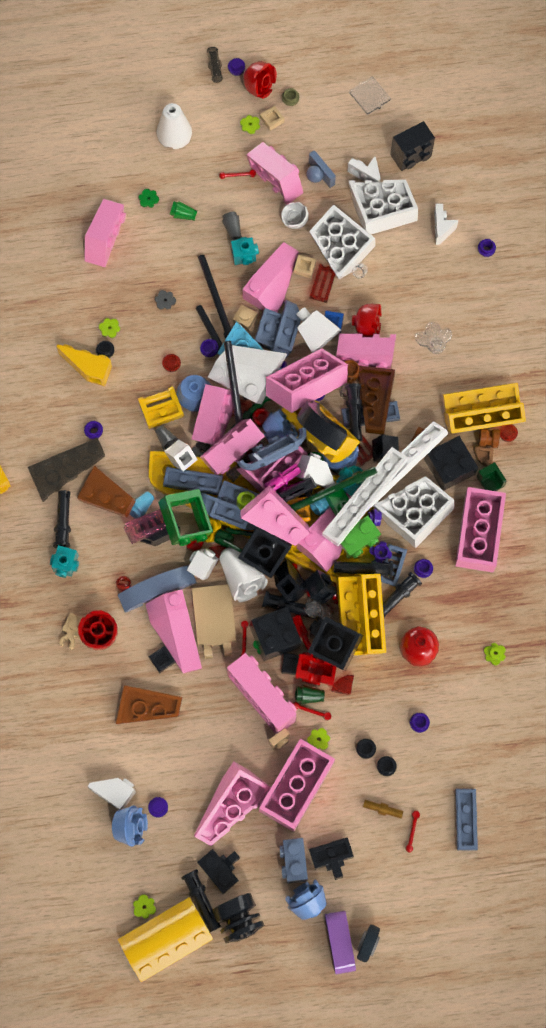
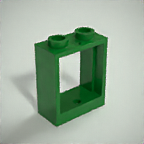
M199 489L165 495L158 502L172 545L179 544V546H185L195 540L197 543L203 542L213 533ZM191 504L199 532L180 536L171 507Z

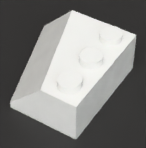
M348 180L355 210L363 229L369 234L418 221V207L406 180H384L383 182H372V180L355 182V180Z
M335 205L309 231L338 279L350 274L375 247V238Z
M232 345L239 394L255 403L262 404L266 397V377L279 371L287 354ZM224 351L216 360L208 378L231 389Z
M425 476L406 486L405 489L390 494L388 498L380 502L377 501L373 507L377 511H381L382 518L387 525L416 548L454 510V499Z

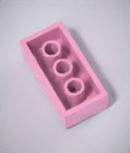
M321 348L267 376L266 396L292 413L303 407L306 401L312 402L346 384L348 364Z
M471 487L467 488L455 567L494 572L497 565L506 493Z
M245 653L227 667V675L273 732L277 734L296 722L295 711L297 709L290 701L286 702L284 700L283 692L278 686L274 687L271 684L270 676L265 671L261 672L259 670V664L252 655L249 657Z
M300 739L259 807V812L294 832L333 766L335 759Z

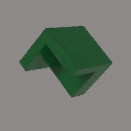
M495 462L479 470L477 474V479L484 490L498 491L505 487L507 482Z

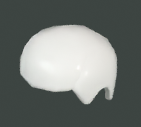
M300 202L289 203L284 206L281 212L282 222L290 229H300L308 221L309 213L307 207Z

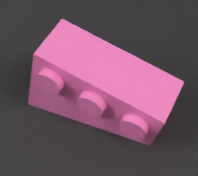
M262 142L247 154L250 167L256 171L264 182L268 180L274 186L272 190L275 193L280 192L284 197L283 202L286 205L303 194L297 166L290 164L283 155L276 153L272 146H267Z
M103 199L85 235V262L106 267L114 242L119 234L121 223H124L126 218L123 204Z
M339 334L336 357L343 362L353 360L359 366L391 369L396 334H391L390 338H380L379 334H373V337H363L362 334Z
M251 419L241 420L201 455L200 458L214 474L220 473L222 475L230 469L229 465L234 461H239L245 452L254 448L265 436Z
M299 446V449L267 466L252 471L244 470L241 467L236 470L261 493L265 489V483L276 477L278 472H283L293 464L298 465L301 456L307 455V453Z
M270 485L240 510L241 519L295 546L310 534L309 525Z

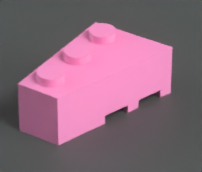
M205 384L192 440L214 445L224 436L234 410L230 390Z

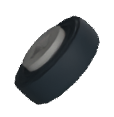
M370 925L368 930L364 931L357 948L359 951L357 955L358 960L367 963L370 956H373L380 939L378 936L380 932L379 927Z

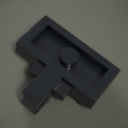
M348 837L309 849L315 870L326 867L327 871L332 870L335 880L343 878L340 867L345 866L344 861L354 858Z
M212 849L197 862L223 894L239 881L232 873L235 870L233 864L240 859V856L235 851L226 858L224 854L219 857Z

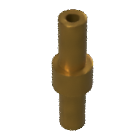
M365 800L363 804L364 808L377 811L378 814L383 816L387 814L402 819L404 812L389 807V804L382 802L379 804Z

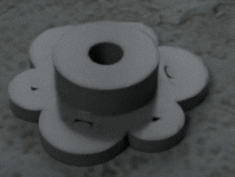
M161 290L158 296L155 297L157 308L161 310L164 308L167 310L171 309V306L176 304V298L173 297V293Z
M197 442L196 447H193L192 451L196 457H200L211 448V445Z

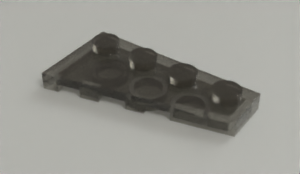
M95 438L29 466L28 470L42 502L47 500L54 492L62 489V486L77 478V475L81 472L88 470L103 459L105 453L98 438Z

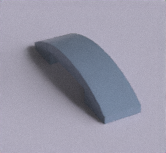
M189 565L153 576L118 594L124 612L126 613L141 607L143 603L176 589L182 590L196 584L194 575L187 571Z

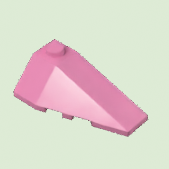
M283 242L243 288V299L262 311L266 308L278 312L284 303L299 251Z
M331 507L309 528L310 534L297 544V549L326 572L333 566L334 561L338 560L342 551L341 545L336 546L322 536L323 531L336 517Z
M183 590L163 594L146 603L150 624L176 661L182 673L202 669Z
M233 761L223 776L194 836L212 846L230 831V827L239 820L242 821L247 813L262 804L271 786L250 770Z

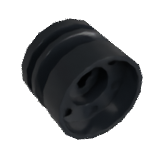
M251 893L238 896L211 910L217 923L227 922V926L220 930L221 934L231 932L230 935L223 938L225 944L244 940L256 934L259 929L265 926L263 921L253 923L255 919L260 917L259 913L249 914V911L256 906Z

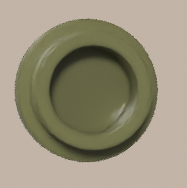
M293 88L286 89L282 94L283 103L288 106L296 105L299 102V93Z

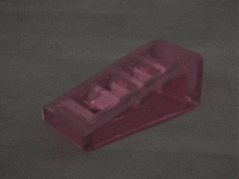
M160 509L126 522L124 526L131 544L166 528ZM154 517L157 518L160 525L157 526L153 519ZM148 520H149V522H150V524H151V526H152L151 529H150V527H149V525H148V523H147ZM140 524H142L145 531H142Z

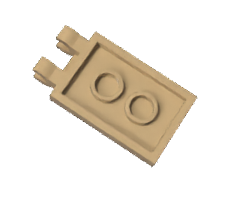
M228 584L192 588L198 646H204L205 659L213 658L212 646L219 645L224 647V657L232 656L231 643L237 642L232 595Z

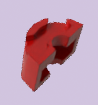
M302 652L299 655L295 678H301L302 682L320 686V683L333 686L337 667L322 659L314 658V655L308 652Z

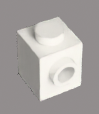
M179 439L164 451L172 464L182 471L198 460L189 445Z
M207 548L194 551L189 559L191 563L187 571L205 580L210 576L219 558L215 556L212 550Z

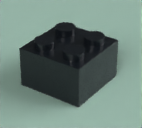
M423 121L393 136L390 155L401 171L411 169L417 163L427 161L432 156L435 137Z
M460 435L433 448L424 458L443 491L476 475L478 470L477 464Z
M256 527L238 558L272 578L292 544Z
M288 607L251 619L249 627L263 661L300 648L302 641Z
M325 617L308 653L346 671L364 635Z

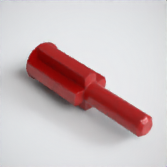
M300 615L294 616L292 619L298 634L302 638L307 650H309L311 643L307 637L308 631Z

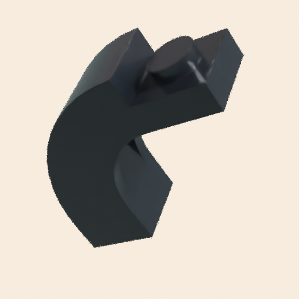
M314 400L311 403L306 401L296 416L300 424L308 432L335 451H337L347 436L346 430L327 418L321 412L319 403Z

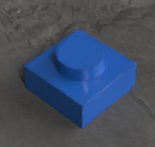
M325 311V317L342 330L344 313Z

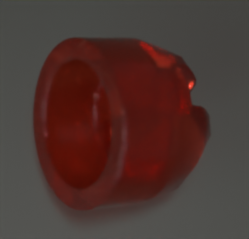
M120 576L117 579L116 587L120 592L132 587L129 577ZM119 581L128 582V585L124 583H119Z

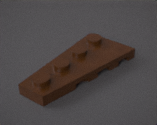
M359 366L365 433L385 434L395 369Z

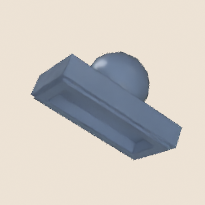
M316 151L309 153L308 163L311 166L306 172L308 180L317 183L323 179L329 188L333 187L336 175Z

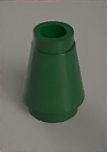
M306 685L296 686L295 702H300V704L324 702V690Z

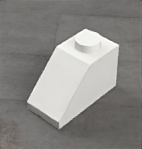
M310 453L309 456H301L298 465L301 473L296 477L306 480L312 476L316 485L323 488L335 484L327 462L320 460L321 456Z
M119 778L92 782L88 785L92 792L118 810L124 809L136 793L135 789H133L134 784L125 778L123 781Z

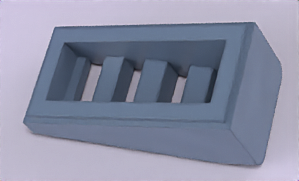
M388 544L389 551L401 554V558L396 556L390 558L399 561V565L393 564V568L397 569L396 572H393L394 580L381 576V582L396 586L407 549Z

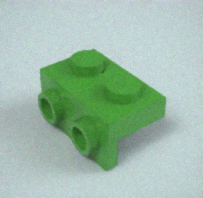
M367 515L354 526L340 545L346 552L348 559L352 556L355 559L364 552L362 549L367 546L371 548L379 542L378 538L381 533Z

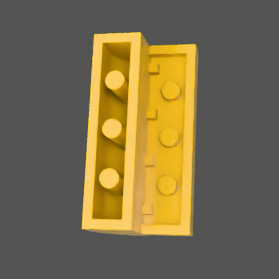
M518 383L442 394L445 422L451 434L526 422L524 403L520 402Z
M314 400L319 403L321 412L327 418L346 430L347 436L337 451L321 442L307 430L306 439L330 462H340L352 454L360 441L319 401ZM283 407L282 411L287 415L286 419L299 431L303 426L296 416L302 407L292 413Z
M366 574L355 577L336 578L339 622L364 635L354 656L386 653L381 575Z
M190 897L118 939L125 956L141 982L213 940Z

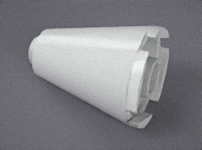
M171 103L164 107L156 131L157 138L164 147H172L173 149L182 148L189 143L192 128L179 105Z
M227 548L222 551L219 559L231 595L235 601H248L258 595L257 591L260 588L263 591L268 583L267 578L263 573L238 558L240 554L238 551Z

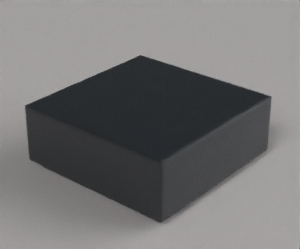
M165 646L148 656L159 674L176 663Z
M284 653L282 674L296 675L299 655Z

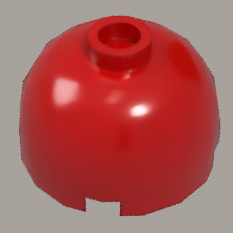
M263 61L252 63L243 74L245 89L249 94L262 99L268 97L273 91L270 88L272 83H276V68L270 63Z
M371 303L362 305L358 309L357 314L352 316V326H355L357 334H362L363 337H373V334L380 335L381 304Z
M95 610L89 612L80 620L78 635L86 647L95 651L104 650L115 642L118 635V626L108 612Z
M417 626L411 628L403 635L400 641L401 655L413 666L429 665L439 652L438 638L427 627Z

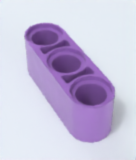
M339 911L325 914L335 974L356 971L346 912Z

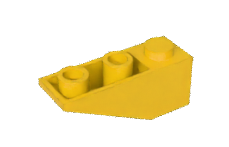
M57 344L59 355L85 380L102 386L106 385L112 369L111 359L105 355H93L87 350H76L67 344L63 346Z

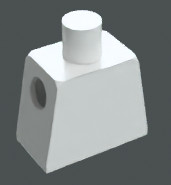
M304 307L296 314L302 321L297 328L312 353L324 347L342 331L317 310L310 314Z

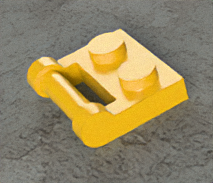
M173 386L169 387L166 391L152 396L137 398L149 429L184 417ZM169 397L172 399L149 408L146 406Z

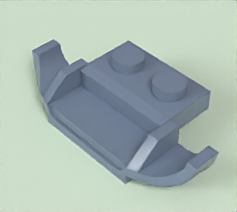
M285 300L284 310L281 314L266 308L263 310L255 340L260 346L270 349V351L286 353L287 358L292 352L298 332L297 327L300 325L301 319L296 315L299 312L297 305Z
M304 427L299 429L298 438L293 434H289L280 438L277 435L269 439V444L265 446L260 444L252 448L253 452L248 454V457L253 463L247 464L240 460L237 464L244 470L252 471L273 463L299 449L298 447L306 438V429Z
M227 481L223 482L217 498L200 492L207 514L210 517L245 530H255L257 527L241 519V511L237 507L236 502L241 492H251L255 497L259 493Z

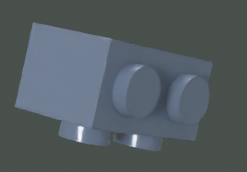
M303 838L283 840V845L279 846L280 858L285 860V866H281L282 878L287 879V884L307 882Z

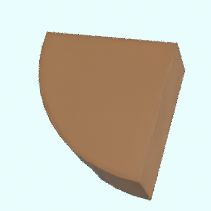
M475 446L474 453L477 460L486 467L492 464L494 448Z

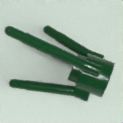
M229 527L226 530L219 529L215 535L214 542L220 544L223 548H232L240 553L242 549L233 544L234 536L232 534L251 536L253 532L234 530Z

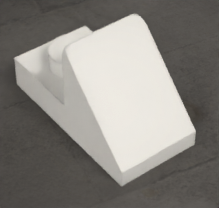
M376 157L372 159L368 166L354 158L349 161L347 172L364 182L365 180L380 182L381 177Z
M436 204L434 210L436 245H440L456 230L458 220H447V211H443V204Z

